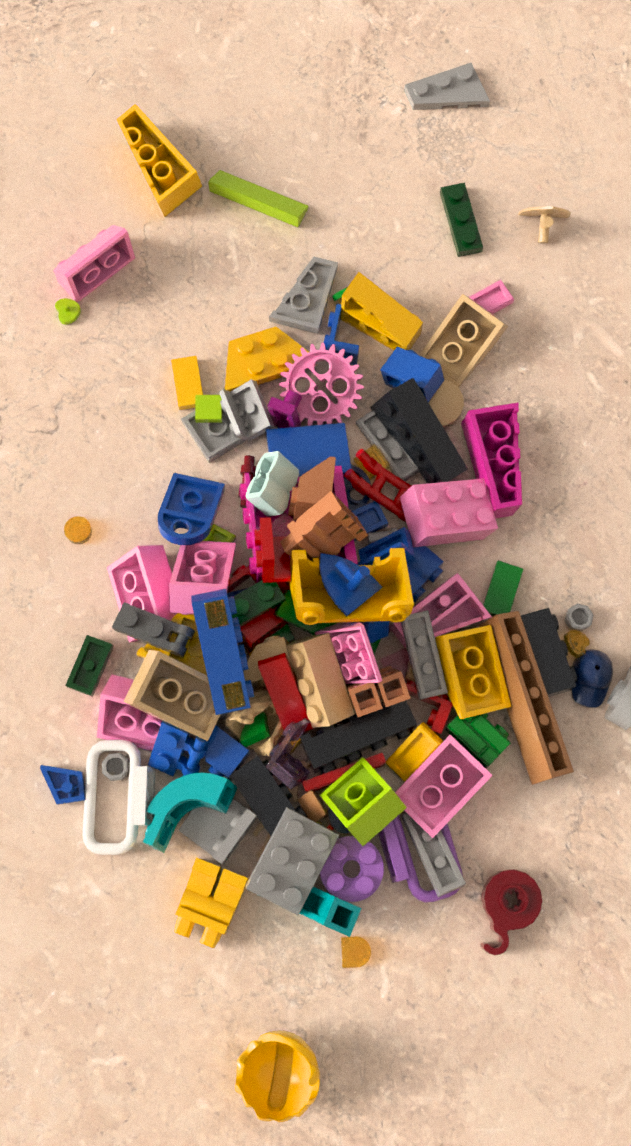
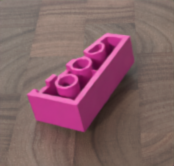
M519 402L469 410L461 422L476 479H485L495 519L513 516L522 505L521 471H519V459L521 456L520 448H518L520 429L517 420Z

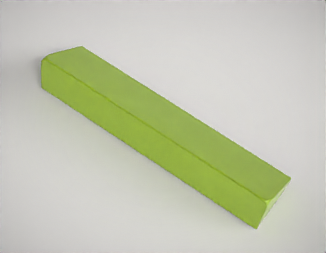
M219 170L208 182L209 192L295 227L300 226L309 208L308 205L222 170Z

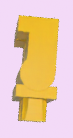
M196 857L190 878L175 914L178 916L174 932L190 938L195 923L206 927L200 943L215 948L222 934L225 935L249 879L223 869L213 896L212 893L222 868Z

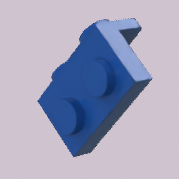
M403 527L359 549L360 562H358V565H373L374 557H380V561L386 559L390 555V548H404L406 561L414 559L415 554L410 532Z

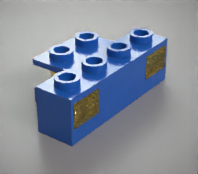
M226 589L192 595L191 602L215 714L219 715L251 708L249 698L254 697L251 680L245 681L243 673L244 670L249 668L244 644L238 645L239 642H243L238 617L232 618L233 614H237L234 596L228 597Z

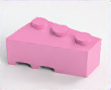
M458 573L451 576L415 604L411 613L414 614L428 610L434 637L492 617ZM392 622L389 628L401 644L406 647L401 622Z

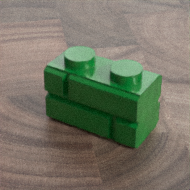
M488 713L460 719L457 715L444 730L449 735H452L485 768L489 767L511 744L507 739L509 737L508 732L499 724L493 726L486 719L489 716Z

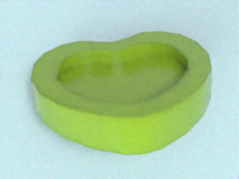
M63 298L55 303V308L59 313L58 318L62 324L68 325L77 320L81 308L76 301Z

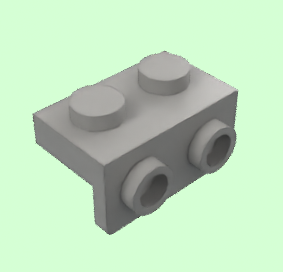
M251 379L231 392L225 389L219 391L222 399L220 401L221 407L229 416L231 422L229 427L235 437L249 442L264 434L266 429L275 427L256 381Z

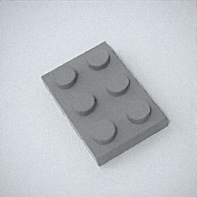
M286 807L245 886L246 889L299 915L339 834Z

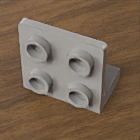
M233 799L226 814L207 807L193 809L179 828V831L211 854L219 863L225 864L258 817Z

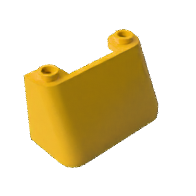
M390 548V555L386 559L380 561V557H374L373 565H359L360 567H368L370 575L383 588L347 617L336 606L323 585L319 570V558H313V561H310L306 556V550H291V581L289 586L297 619L307 625L335 622L391 621L397 623L404 621L410 616L414 606L404 548Z

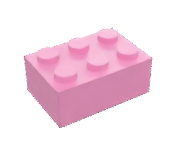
M484 478L416 484L400 496L413 548L483 540L498 529Z

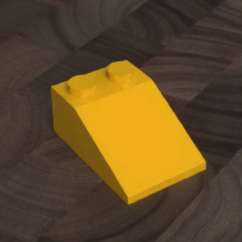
M491 625L435 637L448 690L447 694L460 719L511 707Z

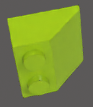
M363 757L320 794L326 804L362 846L368 843L407 808L393 789Z

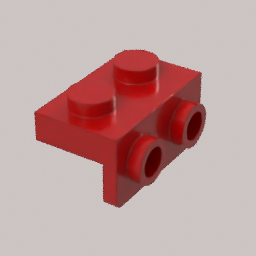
M271 517L260 518V529H254L255 546H260V550H256V567H261L263 583L290 582L289 555L284 551L280 543L286 536L273 537Z

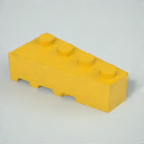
M134 104L116 120L164 217H166L199 190L202 184L197 171L142 110Z

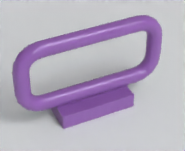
M399 815L378 833L392 883L406 879L412 895L425 903L439 901L451 897L458 892L459 889L438 897L434 889L426 891L421 888ZM446 824L441 829V832L462 874L448 824Z

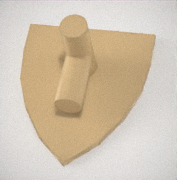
M555 206L523 209L519 212V215L539 216L538 243H548L549 229L554 223L552 217L569 218L571 212Z

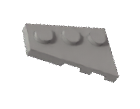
M472 63L405 84L404 92L413 110L442 109L444 106L458 105V108H467L468 105L480 104V107H489L490 103Z

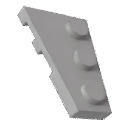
M313 257L297 278V282L290 292L285 294L279 307L271 313L269 322L318 334L338 269V262Z

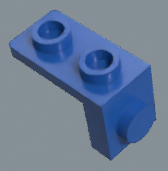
M337 304L335 312H330L328 327H331L330 335H325L324 344L328 351L332 344H334L336 348L335 353L337 354L340 350L345 349L343 358L346 359L352 355L353 360L350 365H357L359 345L336 341L341 320V304Z

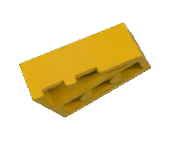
M360 272L357 273L342 294L341 320L393 351L397 346L405 350L411 349L421 335L423 322L419 317L408 311Z

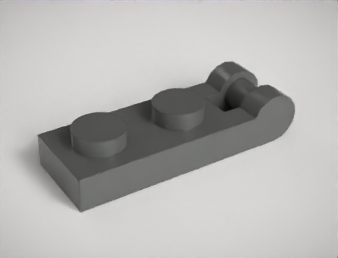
M125 602L112 625L113 630L182 658L187 651L185 646L188 640H192L195 634V630L188 626L177 624ZM173 633L178 635L175 643L169 642Z

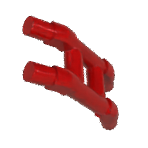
M360 449L355 456L371 474L377 475L372 486L362 477H359L352 469L347 470L344 477L357 492L363 496L366 495L406 522L400 496L412 485L382 467V464L373 457H370L364 449ZM385 482L399 489L394 501L380 492Z

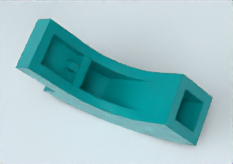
M192 773L170 782L158 792L146 812L154 816V819L146 829L143 843L165 853L178 822L186 813L196 808L207 807L226 814L237 791V786L229 779L211 773Z
M313 887L299 914L350 937L362 908Z

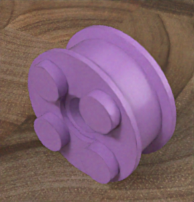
M354 836L342 837L337 839L320 872L321 880L325 888L333 896L347 902L362 901L370 897L380 886L384 873L383 860L379 851L371 842L362 846ZM351 860L356 861L360 866V873L354 878L347 877L343 872L344 864Z

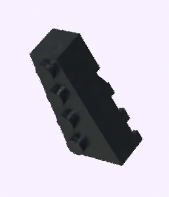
M414 378L388 391L370 407L390 435L394 436V440H397L396 442L400 444L399 446L404 449L418 467L426 483L448 482L468 470Z

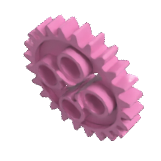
M321 343L320 350H316L315 346L311 344L310 352L308 353L303 347L300 348L302 354L300 358L292 354L295 361L294 364L286 362L285 365L290 370L289 372H281V375L286 378V382L279 383V386L286 388V391L282 392L280 397L285 398L289 390L297 392L302 396V400L297 408L300 414V423L306 418L308 419V426H312L314 421L317 422V425H323V422L333 424L335 419L338 423H342L341 416L343 414L351 418L348 410L349 408L358 409L353 402L354 400H362L357 391L364 389L363 385L357 384V381L361 380L363 375H355L354 373L360 368L359 365H350L353 356L351 355L345 359L343 358L345 349L340 350L337 354L335 353L336 348L334 344H332L328 351L324 343ZM320 361L329 363V370L325 374H318L315 370L316 364ZM307 368L322 383L328 381L326 387L337 398V404H334L322 390L316 392L318 386L306 374L305 370ZM301 379H308L310 381L308 391L299 392L296 387L297 382ZM337 380H344L347 383V389L344 393L338 394L333 391V384ZM318 398H325L328 401V407L323 412H318L314 408V402Z

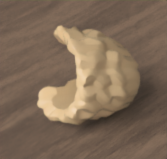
M268 690L253 691L254 697L249 698L251 708L227 713L225 726L237 738V741L241 743V733L245 724H252L255 716L264 712L267 716L270 736L246 748L253 749L257 755H267L270 757L276 748L277 740L283 735V727Z

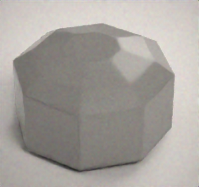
M576 604L567 610L564 621L570 630L581 632L592 625L594 615L588 606Z
M121 753L109 754L102 762V773L111 781L124 780L129 774L130 761Z

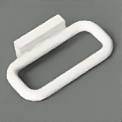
M100 741L93 745L88 752L83 841L87 849L95 854L119 855L126 853L136 843L138 826H148L154 819V816L146 812L155 794V769L141 766L140 751L130 741ZM105 751H125L130 758L126 838L121 843H99L94 837L98 758Z

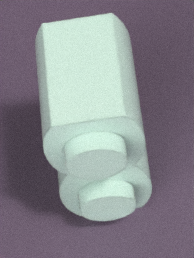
M279 451L265 453L256 467L255 477L248 486L246 499L267 517L281 515L288 507L290 491L297 484L299 469Z

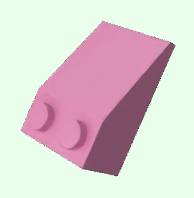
M449 735L395 793L407 807L404 811L434 838L493 775L452 735Z

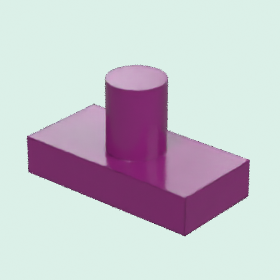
M289 390L283 401L271 397L267 407L275 427H301L297 411L302 400L300 394Z

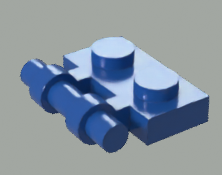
M162 721L148 766L170 776H174L177 769L182 771L183 776L199 773V762L205 756L207 741L197 736L196 739L189 737L190 733ZM184 750L188 751L189 759L182 756Z

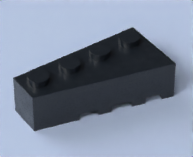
M405 700L389 707H385L384 703L381 702L383 709L361 717H357L355 713V715L342 720V724L338 726L335 723L331 726L322 727L321 730L316 732L317 735L311 737L310 733L300 736L301 745L314 774L320 771L322 775L337 769L335 764L345 759L347 764L363 757L361 752L369 748L373 752L388 746L387 740L397 736L398 740L410 736L417 722L407 701Z

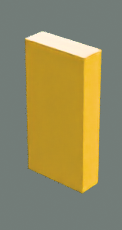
M197 356L171 359L179 410L195 408V396L203 395Z
M422 722L386 760V764L406 782L444 741Z

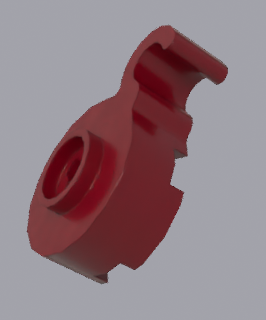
M514 869L499 871L490 876L484 884L481 894L483 909L490 920V929L499 937V943L495 947H491L489 944L482 942L480 947L486 953L501 955L509 946L508 931L524 929L534 923L540 914L543 902L541 890L536 881L525 872ZM512 891H514L518 903L517 905L513 904L512 908H509L505 895L507 893L512 894Z

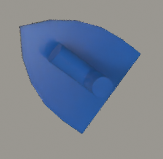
M320 554L319 570L323 585L330 598L346 617L383 588L370 575L368 567H360L354 562L336 555Z

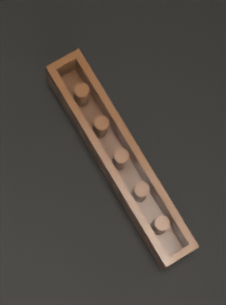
M519 611L495 615L481 623L479 627L487 625L492 627L511 707L506 709L531 784L534 785L572 773L574 770Z

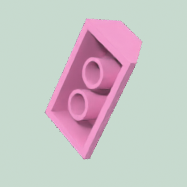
M115 225L102 230L95 239L87 245H82L74 255L67 260L61 261L53 270L58 283L77 303L135 259L128 231Z
M201 541L193 545H180L169 584L171 613L194 614L191 602L192 595L226 589L227 591L236 543ZM215 601L205 603L206 608Z
M163 545L137 546L107 567L119 610L125 602L170 621L177 614L170 612L169 584L172 572ZM127 636L129 643L139 641L137 639Z
M111 675L101 692L97 738L127 740L135 744L137 748L152 751L162 720L125 703L124 699L134 680Z

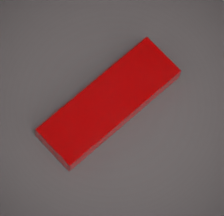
M286 653L258 661V668L286 737L313 729L307 717L304 700L298 689V684Z
M383 752L365 759L373 769L383 767L386 763ZM355 763L303 781L305 793L332 785Z

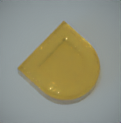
M358 936L341 937L342 968L364 966L371 956V948L368 942Z

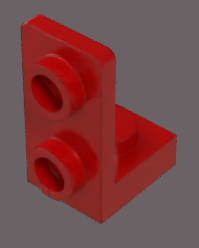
M408 680L406 686L411 697L438 707L437 710H431L426 724L431 726L430 729L440 736L453 706L452 702L448 701L449 697L445 694L419 699L415 682Z

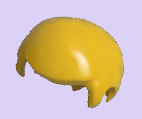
M284 1030L267 1032L261 1035L258 1040L251 1041L247 1049L237 1059L235 1090L241 1094L246 1107L254 1109L259 1120H275L280 1123L288 1121L293 1117H300L316 1100L320 1089V1071L317 1058L311 1047L297 1034Z

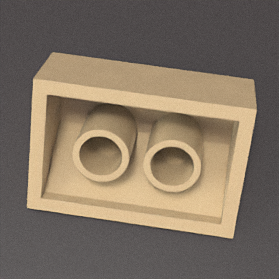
M329 632L291 641L286 646L289 661L293 666L298 689L302 694L307 717L311 722L312 728L331 726L355 715Z

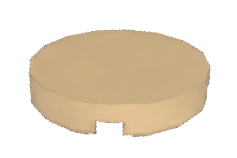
M444 379L441 386L428 402L443 427L454 425L460 418L464 407V399L459 387Z

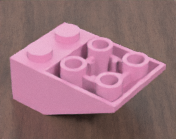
M339 622L315 632V635L329 632L345 684L378 683L382 681L365 627L362 623Z

